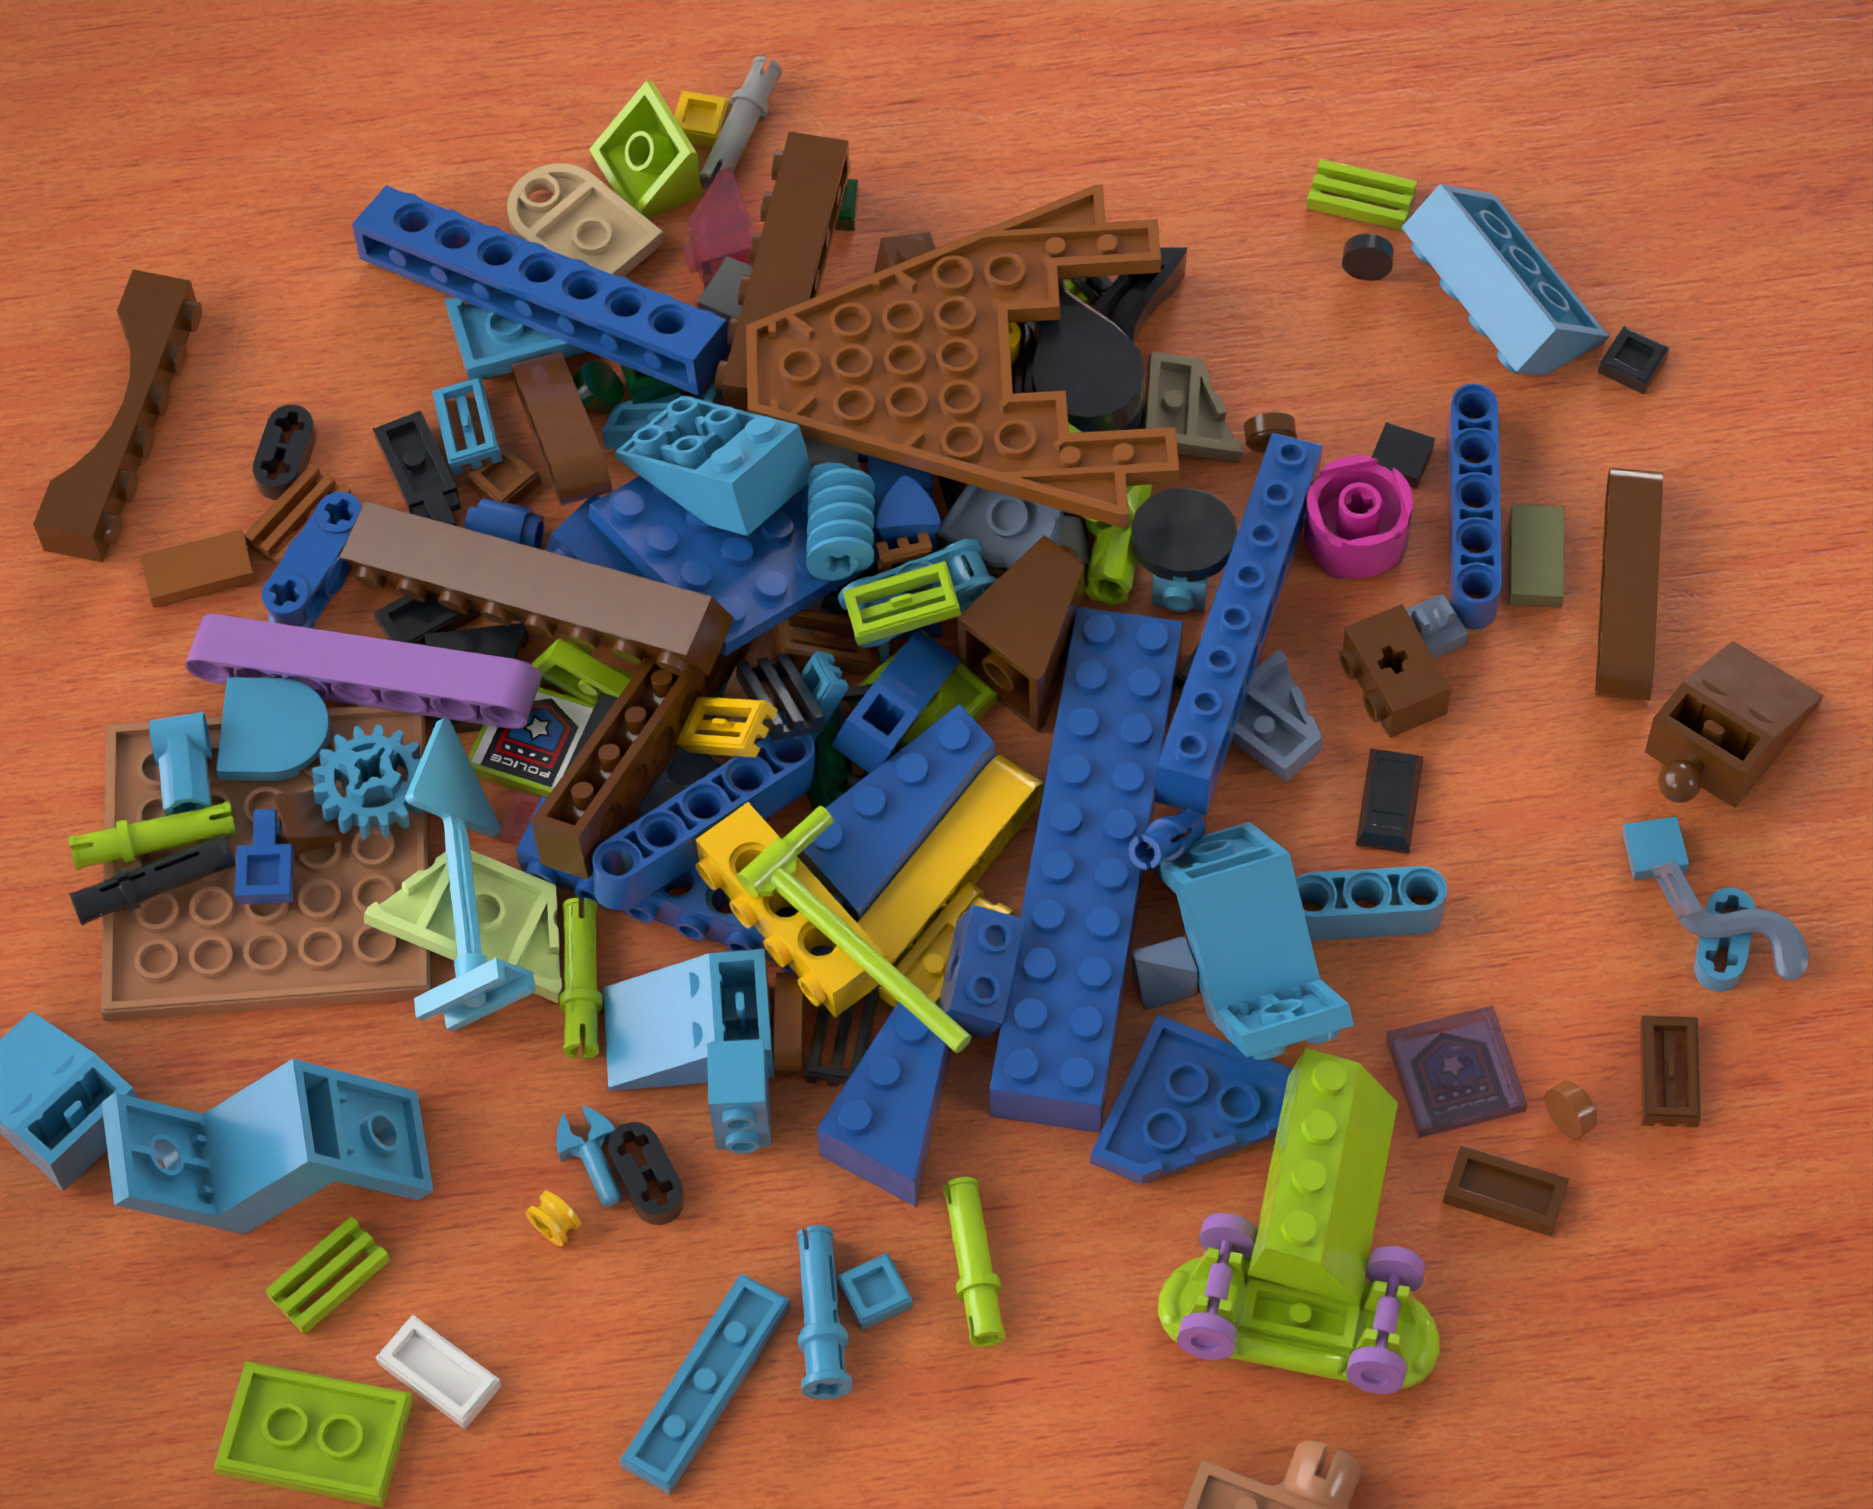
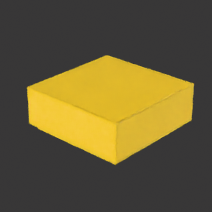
M681 91L674 116L691 144L714 146L730 113V98Z

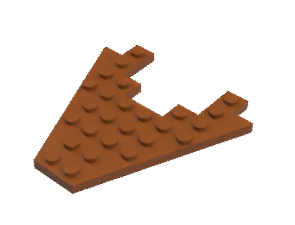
M1094 185L747 324L748 412L797 424L800 426L802 437L974 485L985 491H995L1114 526L1129 527L1127 486L1179 483L1176 427L1069 433L1066 391L1013 394L1008 323L1060 320L1058 279L1161 273L1158 219L1106 222L1103 185Z

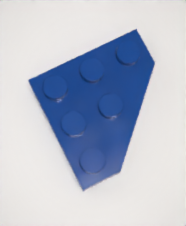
M1157 1014L1092 1149L1090 1163L1139 1184H1144L1274 1138L1277 1134L1287 1080L1292 1068L1270 1059L1257 1060L1253 1056L1246 1057L1233 1044Z

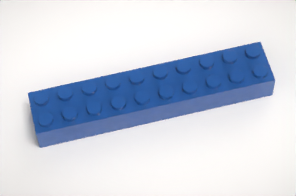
M1077 607L1021 918L1025 919L1005 1017L1000 1028L989 1089L990 1117L1101 1132L1145 871L1131 861L1128 848L1133 838L1146 833L1147 828L1153 822L1156 802H1154L1156 767L1168 734L1181 657L1183 621Z

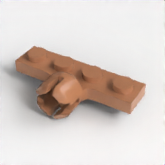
M1304 1440L1297 1445L1285 1478L1277 1486L1266 1485L1202 1460L1183 1509H1349L1361 1476V1467L1356 1458L1341 1449H1337L1326 1479L1319 1477L1328 1450H1325L1327 1444L1311 1440Z

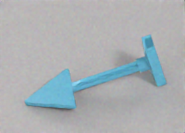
M444 717L435 724L405 799L408 804L437 815L444 822L445 846L458 957L454 960L456 978L414 998L416 1018L424 1021L436 1014L443 1013L445 1015L446 1029L454 1032L534 993L535 984L532 971L498 958L487 962V957L482 954L467 828L490 838L501 834L502 830L450 719Z

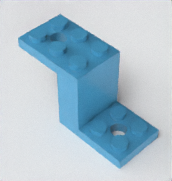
M1249 821L1205 834L1200 840L1189 844L1186 852L1179 858L1172 861H1161L1158 866L1151 867L1152 872L1177 895L1190 951L1198 971V983L1207 1018L1246 1057L1253 1056L1257 1060L1273 1058L1283 1054L1286 1051L1285 1046L1304 1040L1311 1044L1327 1042L1338 1037L1339 1030L1354 1026L1350 1005L1320 979L1290 853Z
M291 1059L204 1114L115 1093L101 1102L114 1206L246 1234L334 1181L414 1200H420L434 1192L418 1092L412 1089ZM156 1158H157L158 1160H160L161 1162H164L165 1168H163V1167L158 1163V1161L156 1160Z

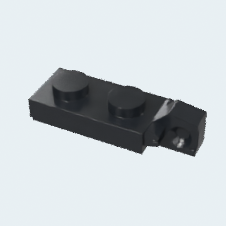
M421 410L373 428L375 440L409 513L456 526L457 524L452 512L461 509L457 486Z

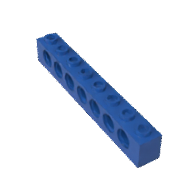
M386 185L352 223L361 260L693 394L699 395L716 374L720 360H727L729 358L730 348L727 347L726 319L719 317L717 314L678 301L666 293H658L635 284L623 276H615L592 267L580 259L569 258L547 249L542 244L531 243L506 233L499 227L488 226L463 216L456 210L445 209L425 201L413 193H405Z
M1276 433L1271 435L1157 763L1154 802L1184 810L1191 808L1200 814L1207 815L1305 525L1307 494L1311 484L1313 485L1320 475L1323 445Z

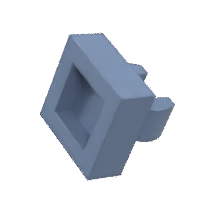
M1444 593L1406 609L1434 659L1467 645L1469 633Z

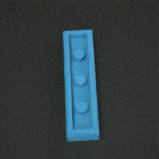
M741 1273L620 1459L621 1468L671 1495L788 1312L790 1300Z

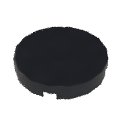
M1191 488L1167 489L1149 497L1137 509L1131 525L1133 553L1145 569L1159 578L1173 581L1174 576L1178 578L1187 577V582L1202 581L1218 574L1226 566L1237 536L1235 517L1224 502L1208 492Z

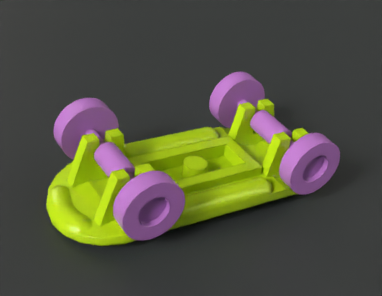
M1217 1213L1205 1218L1202 1224L1199 1241L1206 1250L1204 1255L1191 1259L1178 1267L1165 1281L1159 1295L1158 1316L1163 1329L1185 1352L1201 1359L1220 1360L1232 1358L1351 1382L1357 1388L1370 1393L1390 1394L1422 1382L1434 1370L1440 1352V1336L1434 1319L1426 1308L1412 1297L1411 1293L1419 1289L1423 1283L1425 1262L1415 1252L1402 1247L1384 1246L1370 1253L1366 1269V1276L1370 1282L1364 1281L1361 1302L1358 1306L1248 1275L1251 1262L1249 1257L1252 1256L1257 1228L1252 1222L1241 1216L1230 1213Z

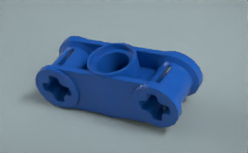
M335 492L325 496L318 503L316 510L300 534L289 544L283 559L263 586L261 591L262 602L269 612V622L313 629L331 598L342 588L352 568L340 558V555L362 509L358 498L350 493Z

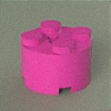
M1360 455L1337 459L1327 464L1320 471V476L1310 486L1307 494L1305 516V542L1313 558L1322 566L1324 573L1329 577L1335 579L1372 577L1390 568H1394L1402 562L1409 540L1413 495L1406 478L1395 468L1391 471L1378 465V459Z

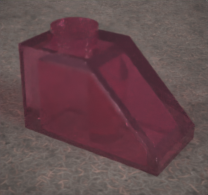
M727 167L719 171L687 221L689 243L682 244L688 271L690 274L699 273L704 289H706L726 256L751 267L754 264L749 261L751 240L755 232L731 167Z

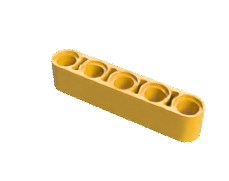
M997 755L985 766L857 922L886 955V960L896 968L966 883L971 882L974 885L1038 807L1043 797L1044 782L1003 755Z

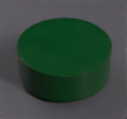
M591 360L586 362L572 377L583 405L592 411L607 413L624 396V387L619 376L612 368L600 361Z

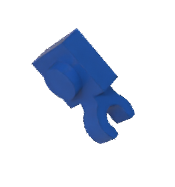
M276 809L254 810L253 845L237 846L236 900L238 904L293 902V847L291 844H281V821H277Z

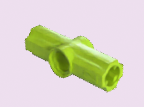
M1153 484L1134 485L1127 493L1129 527H1118L1086 519V527L1095 539L1084 591L1093 601L1106 602L1111 606L1127 601L1138 561L1133 553L1131 525L1137 509L1150 497Z

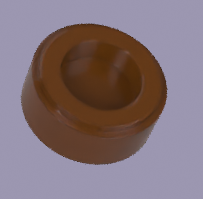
M1263 413L1248 419L1244 423L1245 443L1247 447L1257 452H1266L1272 433L1297 439L1295 419L1286 413Z

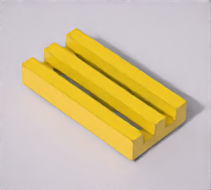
M698 697L676 744L689 753L756 758L760 747L753 742L755 738L765 739L769 728L762 724L763 720L774 719L778 709L765 700ZM704 714L748 718L746 723L729 722L726 719L718 718L702 720Z

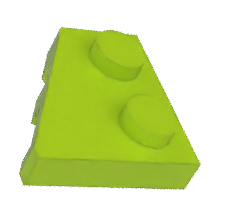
M560 638L531 664L541 673L542 679L540 683L564 690L565 696L594 705L602 693L619 697L634 676L626 670L610 668L593 658L588 649L582 648L571 641L565 642Z

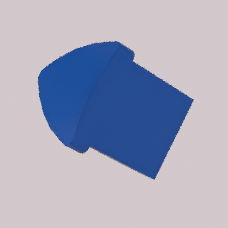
M904 475L891 487L879 507L875 524L876 532L882 535L883 542H887L889 550L897 548V538L907 536L909 545L918 543V533L928 532L932 544V552L935 553L937 552L936 531H939L941 528L938 511L928 493L908 475Z

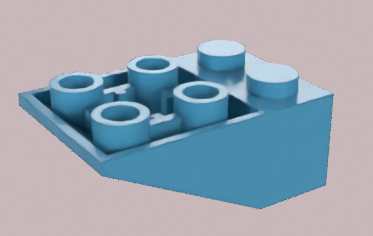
M683 395L670 402L662 413L645 427L637 430L631 439L615 451L616 459L707 525L745 536L751 534L808 484L809 472L812 470L799 425Z
M764 949L708 953L603 987L609 1091L708 1083L707 1042L763 1039L769 1078L775 1077L769 983Z
M31 1011L0 1039V1134L64 1192L107 1151L101 1102L115 1093L138 1097L134 1088L95 1053Z

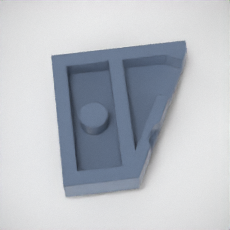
M1276 650L1255 669L1232 742L1283 781L1287 782L1323 750L1322 736L1315 720L1309 716L1306 710L1304 696L1290 675L1287 659L1283 652Z

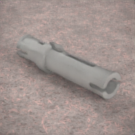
M757 56L753 59L742 88L734 91L730 99L731 111L702 171H700L701 186L709 190L717 174L715 179L717 183L713 189L714 193L722 194L728 189L730 179L757 122L764 120L769 109L767 101L777 80L782 75L781 66L774 60H771L765 75H763V67L767 61L765 56Z

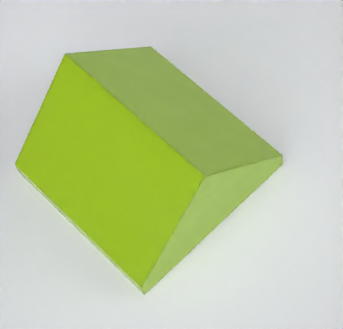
M646 80L589 150L613 191L649 219L701 196L702 189L697 152L654 82Z

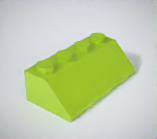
M1305 1047L1289 1074L1248 1272L1250 1276L1358 1306L1361 1302L1398 1102L1360 1063Z

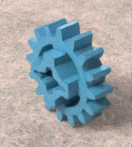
M376 725L372 735L368 736L364 735L360 726H356L353 731L354 739L349 741L339 734L334 736L336 751L321 749L319 752L321 766L313 767L312 770L314 785H316L313 787L315 802L322 805L324 819L328 822L339 817V829L344 834L353 825L358 826L361 839L368 838L371 828H379L384 838L389 837L390 824L394 822L407 829L410 826L408 812L422 814L424 811L408 804L405 799L421 760L420 745L417 742H413L404 747L403 731L400 730L393 733L390 738L384 737L382 725ZM398 765L407 774V783L402 781L401 774L397 772L396 768ZM337 780L342 783V789L347 793L345 798L336 789Z

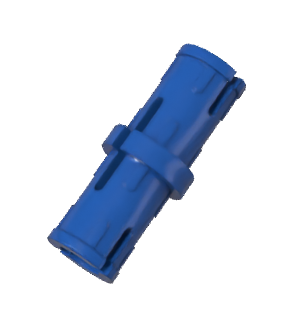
M1187 808L1185 812H1183V809L1178 811L1173 817L1163 816L1155 820L1147 828L1146 833L1136 836L1130 842L1128 851L1131 861L1137 867L1147 870L1150 866L1152 868L1158 866L1161 861H1172L1179 858L1186 852L1189 844L1200 840L1205 834L1206 825L1203 816L1198 811Z

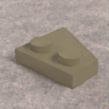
M1151 351L1147 362L1143 429L1176 427L1178 454L1239 463L1243 454V444L1240 438L1235 440L1225 421L1227 411L1220 396L1211 387V377L1201 358Z

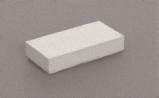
M414 1315L407 1320L376 1356L379 1366L463 1429L469 1426L502 1387L499 1378Z

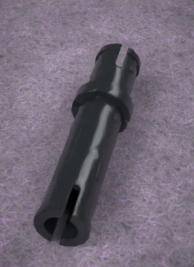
M224 834L205 843L166 856L140 868L138 867L127 872L125 868L114 871V877L88 888L69 893V896L82 926L99 917L127 907L129 912L140 908L139 903L187 885L213 873L233 868L236 864Z

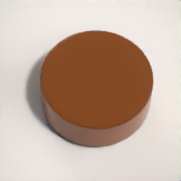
M1565 1080L1546 1092L1545 1105L1556 1126L1566 1136L1578 1139L1596 1127L1597 1114L1589 1096L1580 1086Z

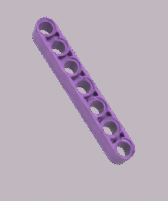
M207 614L202 617L185 662L186 669L200 679L226 685L227 677L282 678L284 680L287 678L306 684L322 700L438 718L448 717L451 720L509 729L523 728L527 724L542 679L538 669L524 661L512 658L219 614Z

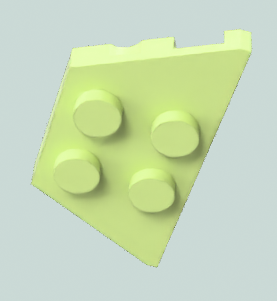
M470 850L482 954L487 957V962L498 958L532 971L535 984L534 994L558 1003L562 991V979L560 978L559 964L560 946L559 929L557 927L556 885ZM446 851L435 859L434 864L430 868L419 870L402 882V889L381 904L377 902L371 904L364 913V924L455 960L458 957Z

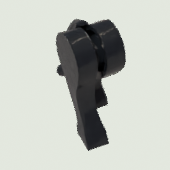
M1160 247L1161 273L1119 275L1092 307L1069 292L1063 282L1064 278L1058 279L1060 320L1015 322L1019 326L1021 337L1018 357L1011 363L1013 394L1066 391L1068 423L1081 432L1143 429L1144 366L1140 351L1135 346V341L1147 319L1160 304L1173 294L1184 278L1187 247Z

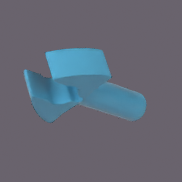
M582 1106L585 1119L591 1129L588 1134L589 1141L584 1142L581 1137L571 1133L566 1116L562 1114L556 1137L560 1161L562 1162L572 1156L582 1159L601 1205L604 1207L615 1206L621 1201L622 1194L602 1151L604 1144L609 1142V1138L615 1130L614 1126L597 1111L587 1106Z

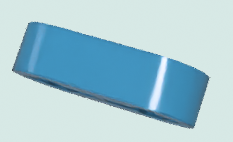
M1723 888L1710 896L1705 910L1712 915H1721L1725 907H1731L1736 909L1735 911L1756 909L1752 898L1744 891L1737 888ZM1752 932L1718 939L1699 937L1694 961V974L1698 982L1705 988L1718 992L1733 989L1739 984L1747 963ZM1718 947L1728 949L1725 972L1714 970L1713 961Z

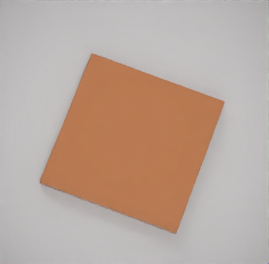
M367 706L326 708L331 725V736L327 750L336 751L334 736L337 734L349 741L354 739L353 731L356 726H360L364 735L368 736L372 735L376 725H382L384 737L390 738L397 730L403 731L404 747L410 743L417 742L420 745L422 758L427 746V716ZM223 716L206 717L212 749V758L207 759L212 806L223 804L226 801L230 802L237 835H228L225 838L236 864L237 846L253 845L254 810L276 809L277 811L273 795L279 793L314 792L313 787L316 785H314L312 770L313 767L321 766L320 757H317L311 764L300 770L299 775L286 780H219L216 769ZM149 721L106 724L104 830L116 827V821L127 819L128 824L166 816L162 804L160 770L155 763L152 751ZM398 765L396 770L401 774L402 781L407 783V774ZM337 780L336 789L345 798L347 793L342 789V783ZM424 810L422 814H416L409 811L410 826L404 829L396 822L390 824L389 837L384 838L379 828H371L368 838L361 839L359 827L353 825L348 832L343 833L344 840L294 856L293 902L238 904L235 897V866L140 902V908L129 912L127 907L103 916L101 1014L104 1021L415 998L433 989L432 951L364 924V913L374 902L381 904L402 889V882L419 870L430 868L429 812ZM277 811V821H278V820H280V817H279V814H278V811ZM281 823V844H288ZM206 841L135 856L136 862L125 864L124 859L104 863L103 881L114 877V871L125 868L127 872L138 867L140 868Z

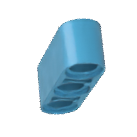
M1413 866L1310 872L1296 878L1301 902H1315L1323 907V909L1315 912L1304 910L1311 941L1421 935L1432 932L1443 919L1447 884L1444 877L1430 867ZM1417 895L1425 896L1432 903L1417 905L1411 902L1409 898ZM1370 899L1377 906L1369 909L1362 908L1356 905L1355 901Z

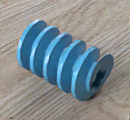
M823 463L814 466L809 472L808 477L809 503L807 517L809 520L807 524L806 551L808 554L806 567L810 574L819 580H844L852 576L854 572L864 570L873 563L874 550L872 546L874 544V532L872 529L874 528L875 517L872 512L875 506V499L873 498L875 482L865 472L852 469L841 463Z

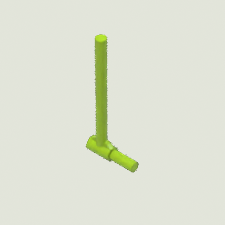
M818 806L782 840L777 838L737 874L739 883L753 897L773 896L778 892L953 1051L959 1053L968 1045L971 1040L970 1034L794 877L796 875V862L798 861L797 855L834 823L832 815L824 807Z

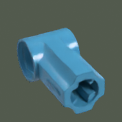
M204 711L150 720V739L154 760L160 770L162 804L166 816L212 806L207 759L212 758V749Z

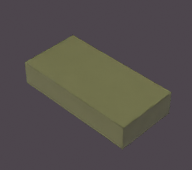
M1512 504L1510 512L1509 605L1562 607L1564 599V506Z

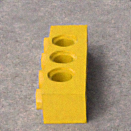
M747 802L696 839L699 857L696 869L704 882L712 890L715 891L721 888L732 900L729 902L731 910L744 927L750 929L752 926H755L764 936V946L772 959L780 967L788 964L800 977L798 984L809 1001L815 1006L823 1003L834 1017H837L880 984L800 912L791 917L777 916L775 913L779 909L793 907L778 892L773 896H759L756 898L750 895L739 883L737 874L777 838L781 839L750 803ZM798 858L796 862V875L794 877L886 959V955ZM820 945H826L834 949L825 956H815L809 953L812 948Z

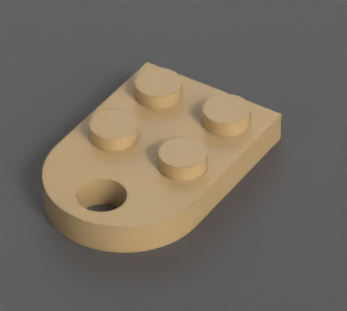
M549 164L538 167L520 178L508 197L507 213L514 236L531 243L542 244L547 249L569 258L580 259L592 267L615 276H626L664 244L662 230L592 173L575 165ZM538 190H548L554 194L550 200L543 203H535L528 199L533 192Z

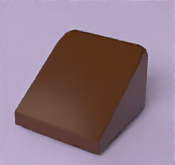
M286 792L273 795L288 844H291L293 847L294 856L344 840V835L339 829L338 818L328 822L324 819L322 805L316 804L314 792Z

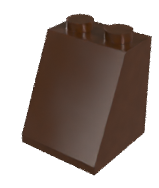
M1045 535L963 611L961 616L957 617L960 663L996 692L997 700L1037 732L1045 726L1066 669L1077 607L1084 608V565L1080 557L1070 547L1066 545L1058 546Z

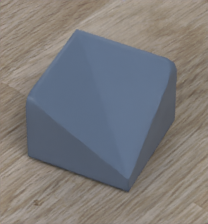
M1185 937L1174 938L1132 952V979L1145 1009H1152L1197 995L1198 971Z

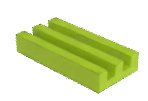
M1319 159L1317 173L1312 181V189L1307 197L1306 209L1404 231L1401 227L1408 219L1416 193L1417 181ZM1322 191L1351 197V200L1323 194ZM1371 202H1373V203L1382 204V205H1386V206H1390V207H1395V208H1399V211L1392 210V209H1388V208H1383V207H1379V206H1375V205H1370V204H1371Z
M946 561L842 591L858 645L961 616ZM939 581L942 585L912 595L909 593L891 598L888 602L861 610L858 608V605Z
M351 1216L267 1287L265 1291L268 1298L305 1335L389 1263L390 1258L388 1253L381 1246L378 1247L374 1239L366 1231L364 1232L360 1228L359 1223ZM354 1240L348 1247H346L341 1253H339L334 1259H332L327 1265H325L320 1271H318L313 1277H311L292 1295L286 1298L288 1294H290L294 1289H296L301 1283H303L308 1277H310L315 1271H317L322 1265H324L329 1259H331L350 1241ZM364 1251L369 1255L302 1314L297 1310L321 1288H325L338 1277L339 1273Z

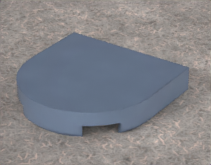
M967 484L941 523L940 530L936 531V533L952 544L964 539L979 540L984 549L982 556L984 564L994 569L1007 571L1044 535L1054 543L1058 541L1062 530L1063 511L995 491H985L977 486Z

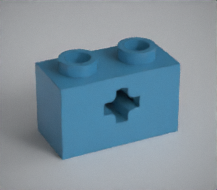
M763 1039L707 1042L708 1102L716 1149H727L732 1153L746 1154L758 1150L759 1147L772 1146L770 1083Z

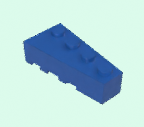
M960 704L826 807L825 809L832 815L834 823L797 857L831 895L844 899L845 910L857 923L985 766L997 756L994 741Z

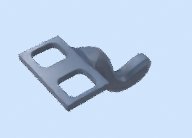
M1676 860L1657 864L1650 868L1675 915L1680 916L1677 919L1678 922L1687 931L1701 938L1717 939L1747 932H1758L1763 934L1770 942L1773 966L1777 976L1788 981L1796 980L1803 975L1808 967L1809 952L1801 932L1788 918L1773 911L1761 909L1739 910L1721 915H1712L1699 904Z

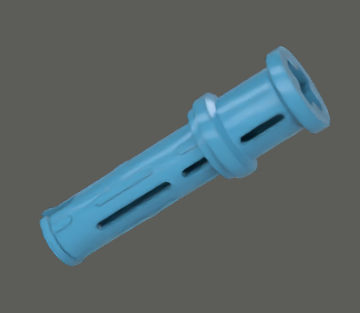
M823 1225L807 1226L808 1237L804 1229H800L797 1232L805 1327L802 1328L798 1336V1347L805 1353L806 1377L801 1381L802 1394L808 1398L829 1400L843 1397L853 1389L852 1377L846 1373L844 1349L849 1345V1336L845 1327L840 1324L838 1317L833 1230Z

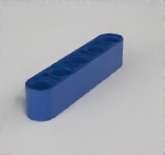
M1472 383L1458 388L1453 394L1447 428L1449 582L1451 606L1465 628L1476 630L1487 627L1496 618L1502 586L1498 401L1491 389L1481 384ZM1467 415H1474V416H1477V417H1479V418H1478V419H1472V418H1468V417H1466V416H1467ZM1466 459H1476L1481 463H1471L1466 461ZM1475 503L1481 505L1482 507L1473 508L1467 506L1466 504ZM1477 548L1482 550L1483 553H1472L1466 549ZM1476 593L1485 598L1474 599L1467 596V594Z
M810 734L775 741L768 735L765 739L755 744L760 747L756 758L734 757L602 842L595 849L592 856L594 895L598 902L604 907L613 910H625L636 905L694 867L699 862L696 839L747 802L766 820L804 795L814 782L815 746ZM657 845H667L666 847H657ZM614 873H622L623 875H617V876H615V875H612V874H614Z

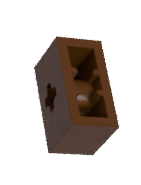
M1403 604L1345 627L1343 649L1339 651L1342 668L1350 680L1357 679L1364 691L1363 702L1368 715L1375 723L1381 721L1390 738L1447 714L1451 687Z

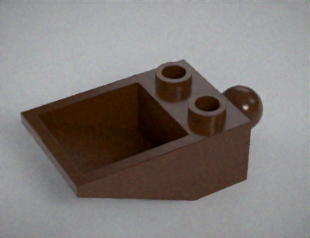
M1730 642L1684 680L1653 718L1645 753L1665 765L1658 778L1661 793L1672 802L1685 803L1695 798L1702 787L1727 804L1737 808L1819 705L1823 695L1736 642Z

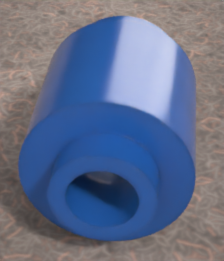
M483 498L477 508H469L464 528L540 549L545 520L543 515L533 514L532 508Z

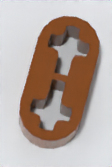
M776 972L774 1010L775 1072H803L805 994L798 984L800 977L795 972Z

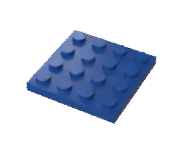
M641 476L591 503L588 518L648 579L712 596L734 617L719 651L724 657L876 566V543L882 542L877 536H874V544L872 546L874 550L873 563L864 570L854 572L852 576L844 580H819L810 574L806 567L808 554L806 548L808 537L807 524L809 520L807 517L809 484H806L748 536L707 525Z

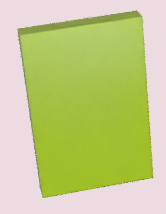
M245 1361L214 1470L217 1475L384 1508L413 1404V1397L408 1392Z

